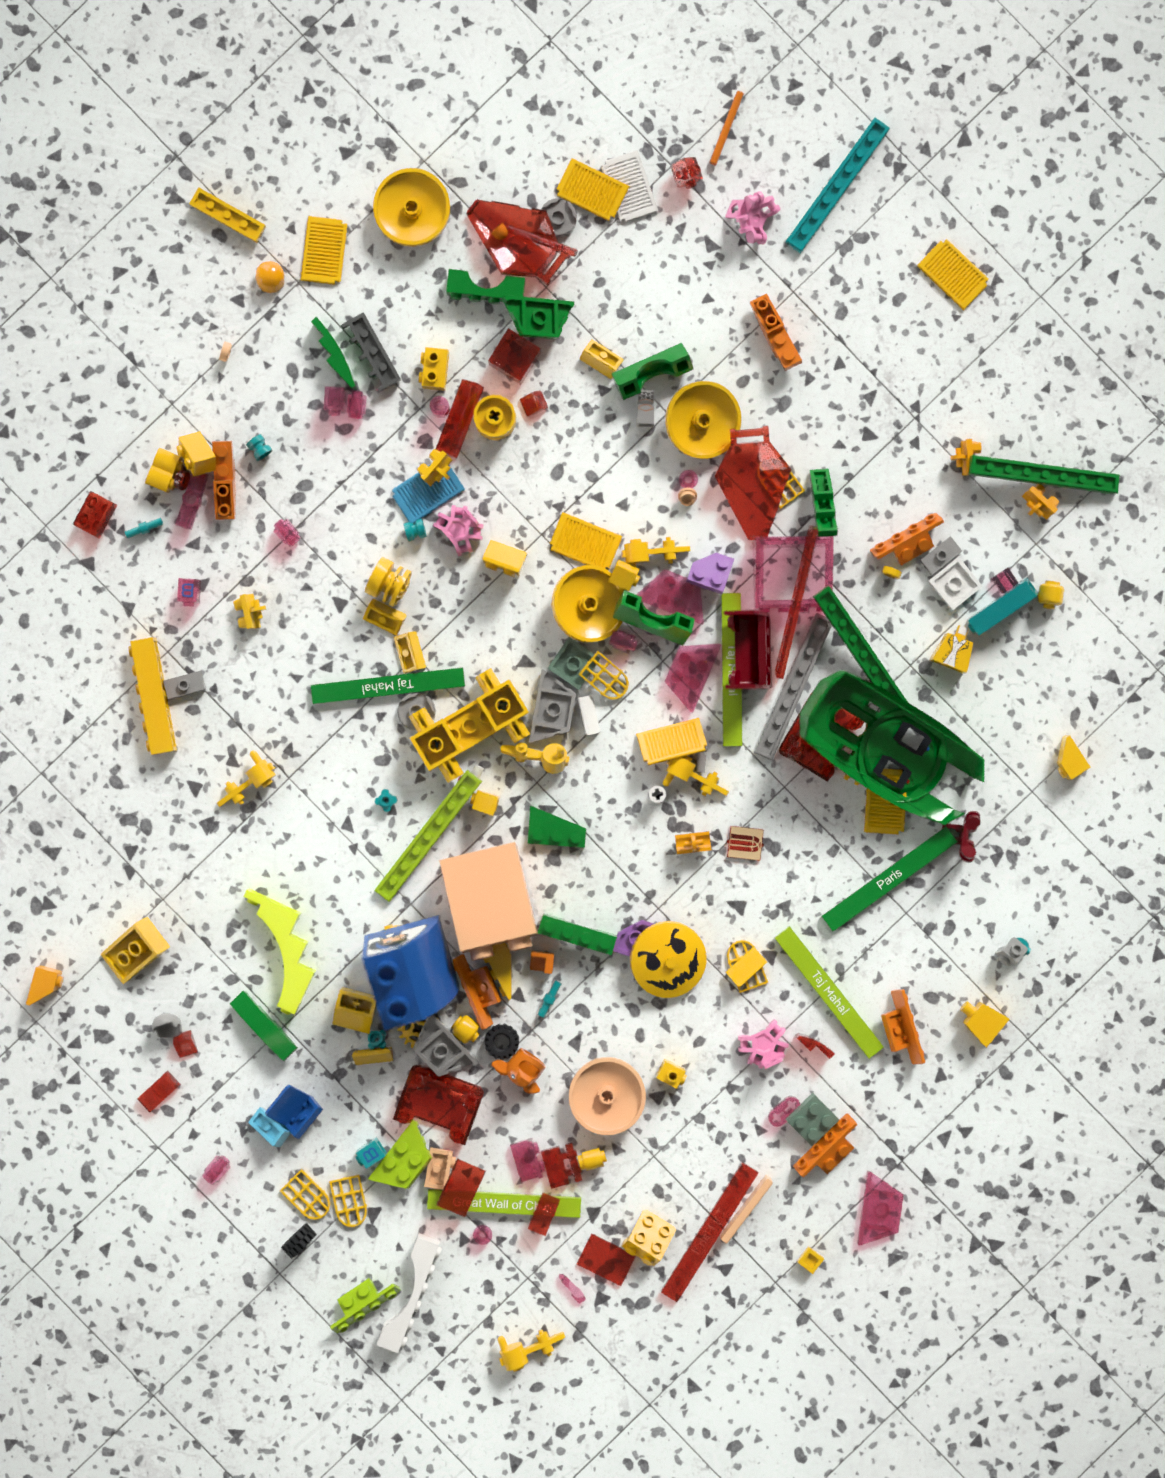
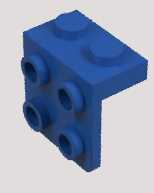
M287 1085L266 1110L265 1114L267 1117L285 1125L295 1138L300 1139L323 1111V1108L313 1096L292 1085Z

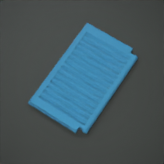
M452 468L446 473L450 476L449 480L443 477L440 482L435 481L431 487L421 478L418 472L392 489L395 493L392 497L410 523H415L416 520L423 518L465 490Z

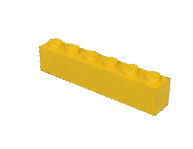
M150 637L130 641L131 646L128 647L130 657H133L134 660L132 672L134 676H137L138 684H135L137 695H140L141 698L139 710L141 714H144L145 721L142 722L144 733H147L148 740H146L147 751L151 752V755L177 751L168 697L163 682L164 676L157 638Z

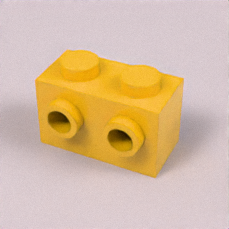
M425 347V352L421 353L420 363L424 365L423 372H419V383H422L423 389L446 391L449 362L448 349Z
M200 431L178 437L177 453L179 457H183L187 470H190L193 476L216 470V456Z

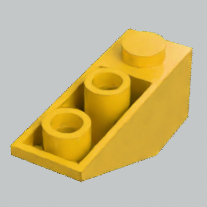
M502 943L492 946L494 956L483 960L485 963L489 962L492 968L490 973L493 979H498L501 985L498 988L502 996H507L508 1000L512 998V953L509 951L507 944Z

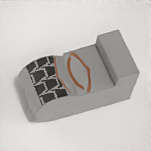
M641 390V393L638 394L636 427H653L654 391Z

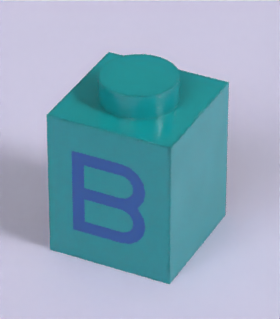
M375 1137L357 1149V1156L355 1158L360 1166L364 1165L367 1169L384 1158L387 1152L378 1138Z

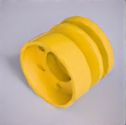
M382 557L375 566L364 592L375 598L381 592H384L382 601L386 603L391 596L389 605L395 607L409 587L412 572L406 570L403 576H401L404 568L400 566L396 572H393L394 562Z

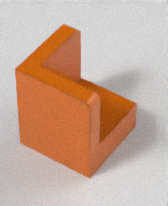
M531 951L530 970L544 971V973L552 974L554 953Z

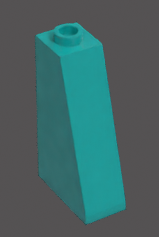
M1027 577L968 619L969 624L967 625L973 634L977 633L980 636L1036 598L1038 592Z

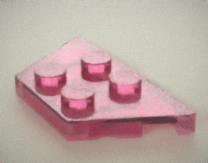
M664 569L636 594L642 597L643 603L672 614L680 612L694 618V622L700 625L704 623L701 587L687 583V578Z
M721 644L679 646L664 682L692 713L716 660Z
M867 1170L857 1239L858 1245L896 1234L899 1231L904 1195L869 1170Z

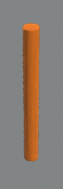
M741 91L736 92L709 162L712 165H717L744 95Z

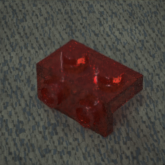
M90 491L73 525L100 539L117 504Z

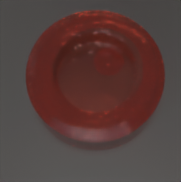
M180 470L174 478V487L180 490L187 489L191 482L190 473Z

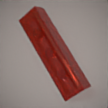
M462 379L436 450L444 451L448 456L458 458L474 416V409L484 390L483 386L476 382Z

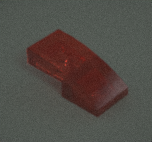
M797 1033L795 1035L808 1050L812 1051L815 1047H818L829 1059L835 1055L828 1046L819 1040L805 1034Z
M166 1071L137 1100L150 1113L181 1084L169 1071Z
M542 1192L527 1229L546 1236L560 1199Z

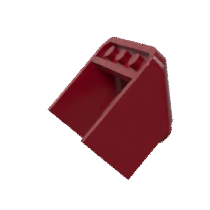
M758 610L724 611V615L730 616L727 620L728 627L731 628L732 632H735V670L729 675V685H725V689H770L772 673L771 621L769 613Z

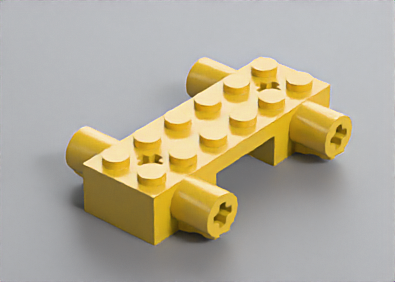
M492 668L475 677L484 694L451 715L434 723L424 707L409 716L418 732L410 737L411 742L427 769L432 771L438 767L447 783L464 774L455 756L499 730L505 728L514 744L530 735L521 719L529 713L528 709L510 679L501 684ZM500 701L508 703L506 706L507 710L503 711L497 708ZM432 741H441L442 744L439 750L431 748L433 745Z

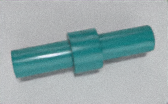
M161 517L148 523L145 521L138 524V527L125 531V535L127 538L141 533L144 535L149 533L151 529L164 524Z
M555 980L549 993L545 994L544 1002L538 1012L539 1016L544 1018L550 1005L554 1004L555 996L562 985L559 981Z

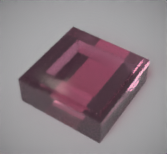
M1009 568L1004 569L991 578L1001 594L1019 583Z

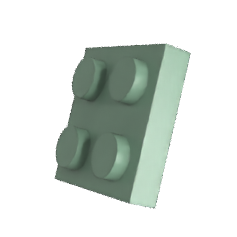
M568 637L547 669L579 690L585 680L578 674L593 657L594 653ZM598 656L595 658L597 662L601 659ZM592 661L588 668L593 671L596 664ZM585 670L582 675L587 679L590 673Z
M814 1093L805 1099L785 1119L811 1146L839 1121L838 1117Z

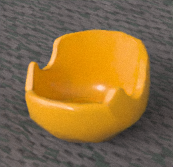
M268 261L261 263L257 267L256 282L263 292H278L284 286V271L278 263Z

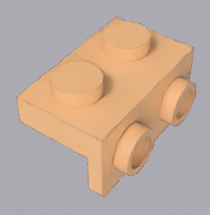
M431 1147L430 1154L432 1159L427 1166L424 1187L442 1189L443 1192H447V1188L452 1186L453 1176H450V1169H454L456 1157H453V1151Z

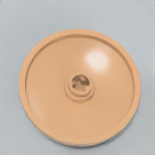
M601 1057L591 1060L576 1072L569 1088L571 1111L576 1120L593 1133L614 1135L624 1132L637 1122L644 1110L646 1092L642 1078L633 1066L621 1059Z

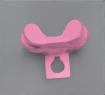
M758 191L753 196H745L744 200H732L725 217L736 219V222H739L740 228L738 231L740 234L746 233L748 243L754 244L757 242L763 245L767 241V235L763 230V226L767 218L777 214L781 208L774 203L775 199L773 196L764 198L763 193ZM738 205V211L732 213L734 207ZM768 206L769 209L764 212L762 208Z
M452 505L451 517L439 512L437 522L432 525L436 529L443 531L454 544L458 557L462 556L464 552H473L469 539L482 540L483 538L481 536L483 524L478 523L468 511V506L459 508L456 505ZM462 515V518H455V516ZM445 521H448L446 527H443ZM469 527L473 528V535L469 534ZM465 540L466 544L458 545L459 541Z
M773 1019L766 1029L754 1035H739L740 1047H738V1051L751 1052L747 1064H756L761 1069L774 1066L783 1061L785 1048L789 1046L788 1043L779 1040L786 1029L778 1026L777 1021ZM771 1030L776 1033L774 1037L769 1033ZM748 1041H752V1047H748Z

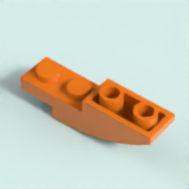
M767 293L750 301L760 328L783 369L787 371L801 364L802 359Z
M212 441V451L216 456V470L214 471L213 481L215 520L235 519L236 482L232 441Z

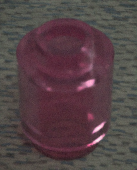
M352 391V394H348V418H364L367 396L363 395L362 391Z
M436 396L430 402V410L435 417L444 418L450 412V405L445 397ZM439 405L444 406L442 410H437V407Z
M280 519L274 524L275 529L273 532L285 545L292 547L301 539L300 532L288 519Z
M614 630L608 644L613 645L612 648L629 654L630 651H635L638 641L635 640L636 636L622 630Z
M216 1155L204 1169L203 1178L212 1185L219 1182L231 1168L229 1165L230 1161L223 1155Z

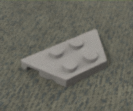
M543 669L541 670L529 738L531 743L569 732L576 698L574 691Z
M434 1014L427 1017L413 1050L438 1077L451 1071L462 1070L461 1067L470 1064L473 1066L478 1064L477 1059Z

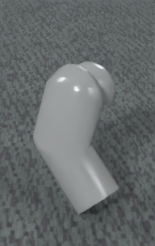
M699 752L689 755L696 761L695 772L705 773V753Z

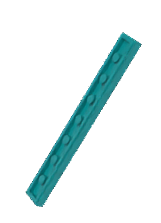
M874 117L787 238L786 244L801 254L888 133L890 127Z

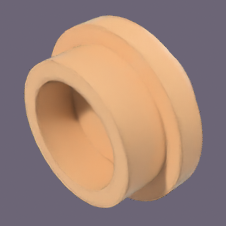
M683 488L678 493V499L683 505L691 506L697 500V492L692 488Z

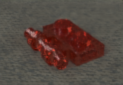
M572 1143L565 1144L566 1152L562 1153L560 1146L541 1150L551 1189L570 1184L568 1176L571 1175L574 1176L575 1182L582 1181V1171L576 1158L578 1156L577 1151ZM564 1159H569L571 1168L566 1169Z

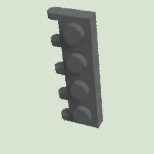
M364 312L343 323L341 328L346 329L350 326L355 337L349 340L350 344L358 342L364 351V354L358 357L359 360L363 361L367 358L374 369L368 373L369 378L377 375L382 386L376 389L377 392L380 393L400 382L401 378Z

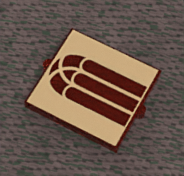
M730 826L729 839L727 840V857L760 861L762 847H764L762 843L764 829Z

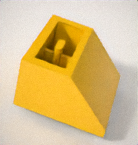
M490 540L482 561L485 563L486 568L497 571V568L504 570L505 575L515 577V575L520 576L527 553Z
M342 987L338 994L332 1024L370 1034L377 1007L374 995Z

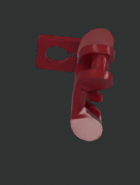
M977 811L968 812L964 817L963 825L949 823L942 825V829L946 826L947 828H954L956 832H959V837H955L957 840L956 844L960 845L959 855L961 860L966 863L973 862L976 855L975 844L968 839L970 833L975 832L981 824L980 813Z

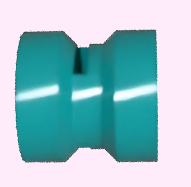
M262 434L255 436L246 444L248 449L254 452V457L257 461L262 460L273 451L269 445H265V439Z
M422 519L416 520L415 524L410 522L403 523L408 542L414 541L417 536L420 538L427 537Z

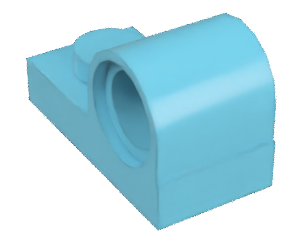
M259 1107L248 1123L273 1147H281L291 1132L285 1125L267 1117L265 1114L266 1110Z

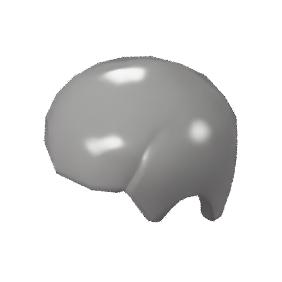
M161 1014L154 1018L152 1031H156L157 1036L160 1038L179 1036L182 1033L181 1020L174 1014Z

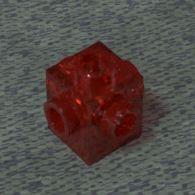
M696 157L682 158L670 166L678 188H693L697 186L698 181L703 179Z

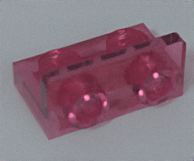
M533 1138L510 1144L520 1181L524 1182L537 1177L539 1179L543 1178V1172L546 1170L543 1160L539 1161L537 1155L540 1153L538 1143L533 1142Z

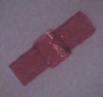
M205 473L198 476L191 474L186 492L182 496V505L175 525L192 530L198 509L202 505V497L209 479L208 474ZM194 495L197 497L194 504H188L190 496Z

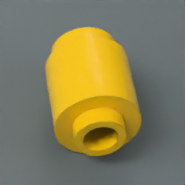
M600 1148L585 1151L578 1155L581 1171H590L604 1167V1162H607L604 1150L600 1151Z

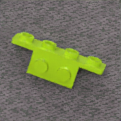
M370 1278L366 1279L337 1299L345 1316L330 1326L331 1330L336 1333L347 1331L354 1322L363 1320L366 1314L379 1309L382 1303L394 1299L397 1293L401 1291L400 1287L391 1284L378 1293L373 1281Z

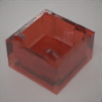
M508 328L490 356L488 364L522 385L540 356L541 348Z

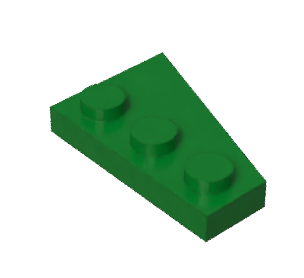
M530 805L528 844L585 848L586 828Z

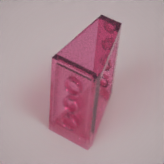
M833 536L755 537L753 540L754 609L770 613V609H778L779 613L789 612V609H797V612H808V608H816V612H822L814 599L763 600L764 548L825 547V587L830 586L833 590Z

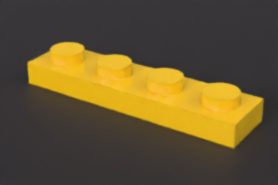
M199 187L189 203L195 209L256 243L266 228L265 224Z

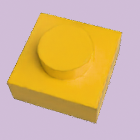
M808 1246L797 1260V1263L814 1274L823 1262L824 1257Z

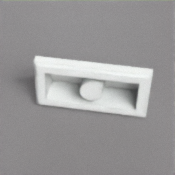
M580 697L578 702L585 734L599 733L600 728L593 697Z

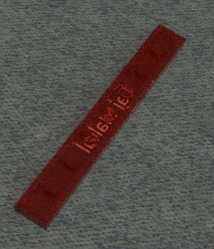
M810 525L808 528L774 672L776 677L781 679L784 678L819 530L817 526Z
M741 1162L661 1289V1293L678 1302L759 1172Z

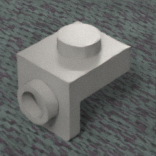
M1013 937L1006 946L998 948L995 955L999 957L998 960L1002 964L1011 966L1021 960L1028 948L1017 938Z

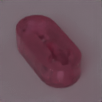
M787 1096L770 1110L768 1120L773 1126H782L787 1122L785 1119L795 1110L789 1108L785 1111L789 1106L788 1101H796L794 1104L796 1108L800 1105L799 1100L795 1096ZM782 1111L784 1112V1113L780 1116L781 1121H779V1122H778L777 1120L772 1121V1120L774 1119V1117H773V1114H774V1113H776V1114L778 1115V1114H780Z

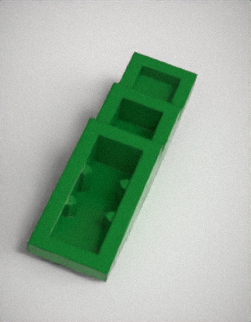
M316 316L311 323L323 335L319 343L331 355L326 359L327 363L355 391L357 387L341 349L327 328Z
M829 469L810 470L811 492L818 537L838 536L835 518L836 510L833 500L834 493Z
M243 990L230 1003L240 1017L282 1061H285L298 1049L277 1022L272 1020L246 991Z

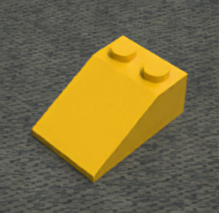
M146 917L133 924L100 955L122 984H125L160 957L170 946L150 919Z

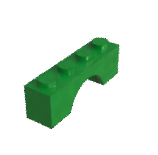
M449 269L446 293L447 296L454 300H461L463 297L469 298V301L472 302L488 300V303L500 304V302H503L504 295L524 297L526 280L525 277L506 275L498 286L487 289L474 284L468 271Z
M679 343L612 373V377L622 399L626 400L641 393L643 385L655 376L669 374L678 377L694 370L687 350L682 343Z
M626 590L623 591L616 603L613 618L682 646L691 635L695 621L694 618L680 612L671 615L654 614L643 605L642 597Z
M543 913L538 929V934L608 955H612L617 939L615 934L584 927Z

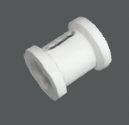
M656 785L649 790L648 796L653 802L660 803L665 799L666 791L663 787ZM655 789H658L659 792H662V795L659 796L658 800H656V797L652 796V793L655 792Z

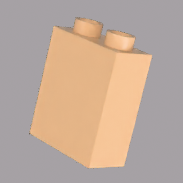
M515 842L439 860L458 944L462 953L470 952L472 961L494 956L492 946L502 943H508L510 952L532 947L530 937L537 936L538 931L518 847Z

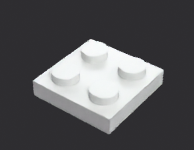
M959 556L928 581L951 611L982 587L981 583Z

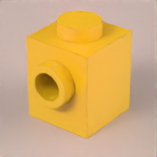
M618 560L608 582L614 584L619 590L630 591L632 586L636 587L640 576L637 575L639 569Z
M664 1058L656 1078L677 1089L679 1085H683L687 1075H685L686 1071L684 1068Z

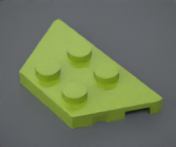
M416 1120L411 1121L369 1176V1180L404 1189H409L432 1159Z

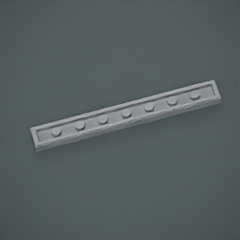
M816 613L754 752L769 760L774 758L832 627L828 619L819 613Z

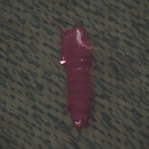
M559 1274L561 1282L569 1289L571 1296L579 1304L582 1301L584 1302L586 1298L583 1292L567 1276Z

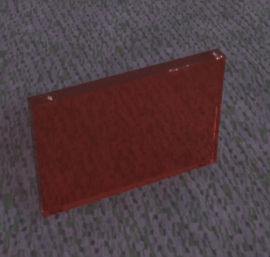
M457 1158L436 1205L465 1217L486 1171Z
M591 1233L576 1264L618 1286H622L636 1255H630L625 1249Z

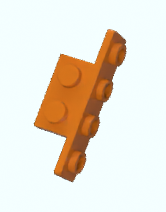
M937 513L929 514L925 519L911 524L904 531L896 533L888 540L876 544L874 548L870 549V552L877 560L894 552L898 563L902 566L934 547L928 531L944 523V520Z
M461 954L452 959L454 969L459 975L461 986L467 994L469 1005L475 1013L476 1021L480 1025L481 1030H484L493 1025L487 1007L499 1003L501 998L487 965L471 971L465 955Z
M904 989L892 990L891 995L896 1009L881 1015L891 1052L907 1048L912 1064H924V1051L921 1048L919 1034L913 1021L914 1017L908 1004V996Z
M846 1113L793 1165L800 1176L804 1178L816 1165L826 1174L831 1172L854 1149V1146L845 1137L858 1125L856 1121Z

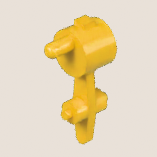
M666 537V541H663V548L648 549V542H641V539H632L630 543L624 544V550L621 552L622 558H625L626 563L633 567H636L638 563L650 562L649 555L664 554V561H668V564H673V560H676V553L690 552V546L675 547V540H671V537Z
M523 742L518 743L516 746L502 745L500 747L501 753L515 757L516 761L520 763L526 760L541 761L544 770L551 774L562 772L569 764V756H567L566 749L560 744H549L543 751L528 748Z
M251 751L250 757L256 765L245 773L249 779L239 787L234 782H226L225 785L227 787L224 789L228 795L217 802L219 808L231 799L235 804L239 803L242 805L245 798L242 791L251 784L256 789L261 786L265 788L273 782L272 778L276 776L273 771L275 769L273 764H268L265 759L262 760L256 751Z
M684 756L667 761L666 764L669 766L666 771L668 773L663 780L665 787L671 784L674 776L686 782L691 776L703 783L700 788L703 791V796L711 795L713 789L726 796L728 795L729 791L717 785L720 779L717 777V772L709 773L706 778L693 772L696 765L691 763L692 758Z
M541 1329L538 1331L539 1334L536 1335L538 1342L523 1348L521 1342L507 1345L505 1338L499 1336L498 1343L501 1349L499 1351L501 1355L499 1360L501 1365L505 1366L506 1371L513 1370L516 1372L524 1368V1365L528 1363L527 1355L541 1349L543 1355L551 1356V1352L554 1351L552 1344L564 1339V1332L549 1337L547 1331L543 1332Z

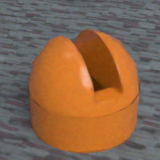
M501 223L491 234L496 239L503 240L507 237L508 230Z

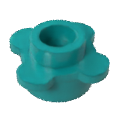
M383 789L381 795L375 798L374 802L376 805H380L384 812H389L391 806L397 803L398 799L390 794L388 789Z
M384 1030L370 1031V1034H368V1047L371 1050L379 1047L384 1049L387 1045L385 1042L387 1033Z

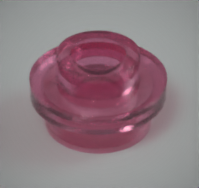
M685 470L679 476V483L683 488H694L698 483V476L692 470ZM687 476L692 478L691 483L685 482Z
M479 1225L473 1232V1238L478 1244H487L492 1239V1230L486 1225ZM481 1231L486 1232V1236L481 1237L479 1233Z

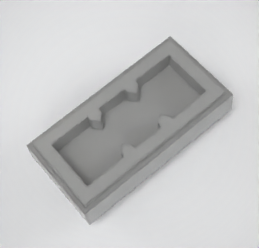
M950 536L923 557L920 562L933 575L960 554L962 550Z
M201 671L163 680L168 699L206 690Z

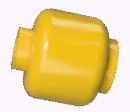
M1045 581V583L1039 586L1037 601L1043 604V608L1055 609V606L1063 603L1064 587L1060 586V582Z
M460 1015L451 1026L453 1029L452 1034L463 1044H467L469 1041L474 1042L480 1035L478 1032L479 1024L468 1015L463 1017Z

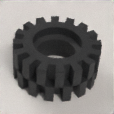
M507 1024L492 1026L485 1036V1049L495 1059H509L518 1049L519 1035L512 1026ZM500 1034L506 1035L509 1038V1045L504 1049L496 1047L494 1043L495 1038Z
M305 1223L281 1248L292 1259L317 1234Z

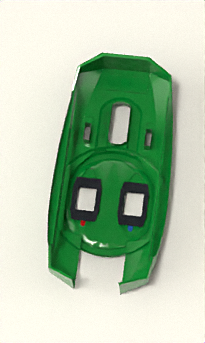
M840 670L821 679L800 712V737L813 749L876 795L922 818L946 825L965 814L929 794L941 780L947 762L972 778L984 782V758L972 750L950 729L896 695L849 672ZM872 703L878 707V710L875 711L868 704ZM843 708L865 722L866 728L864 732L857 736L836 723L835 715L838 710ZM908 728L924 737L917 750L901 741ZM843 745L852 750L851 754L842 750ZM888 761L904 770L897 783L881 774Z

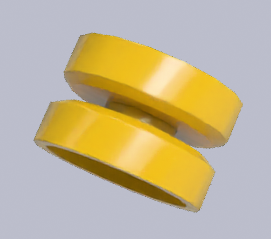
M501 395L484 397L477 403L474 409L473 419L476 428L483 437L489 440L499 441L507 438L516 426L514 407L507 398ZM496 415L498 416V420L495 421L494 419H492V417Z

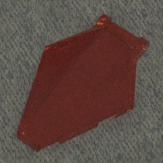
M476 199L466 212L501 275L536 277L549 286L552 282L551 278L564 261L568 260L572 255L568 250L559 245L546 210L527 209L514 204ZM503 223L508 230V235L505 239L498 240L491 233ZM557 253H559L560 255L549 268V270L546 272V274H543L549 267V265L553 262V260L556 258Z
M768 425L755 429H730L731 444L714 476L747 539H767L791 468L771 444ZM763 436V441L737 443L736 438Z

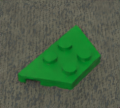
M511 295L503 296V302L520 337L556 340L559 338L562 327L568 319L567 316L574 306V301Z

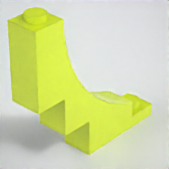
M249 888L243 897L247 898V902L257 906L260 904L257 915L266 923L275 936L283 958L284 982L277 1007H280V1011L287 1015L295 1014L316 970L299 963L309 942L292 934L301 912Z

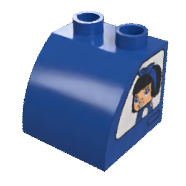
M439 915L364 936L362 959L384 1030L423 1020L445 1007L457 995L460 985Z

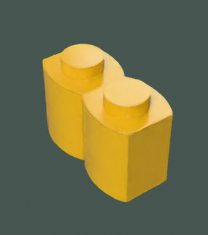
M159 448L146 477L145 484L167 493L170 490L173 491L176 486L175 477L184 467L183 457Z

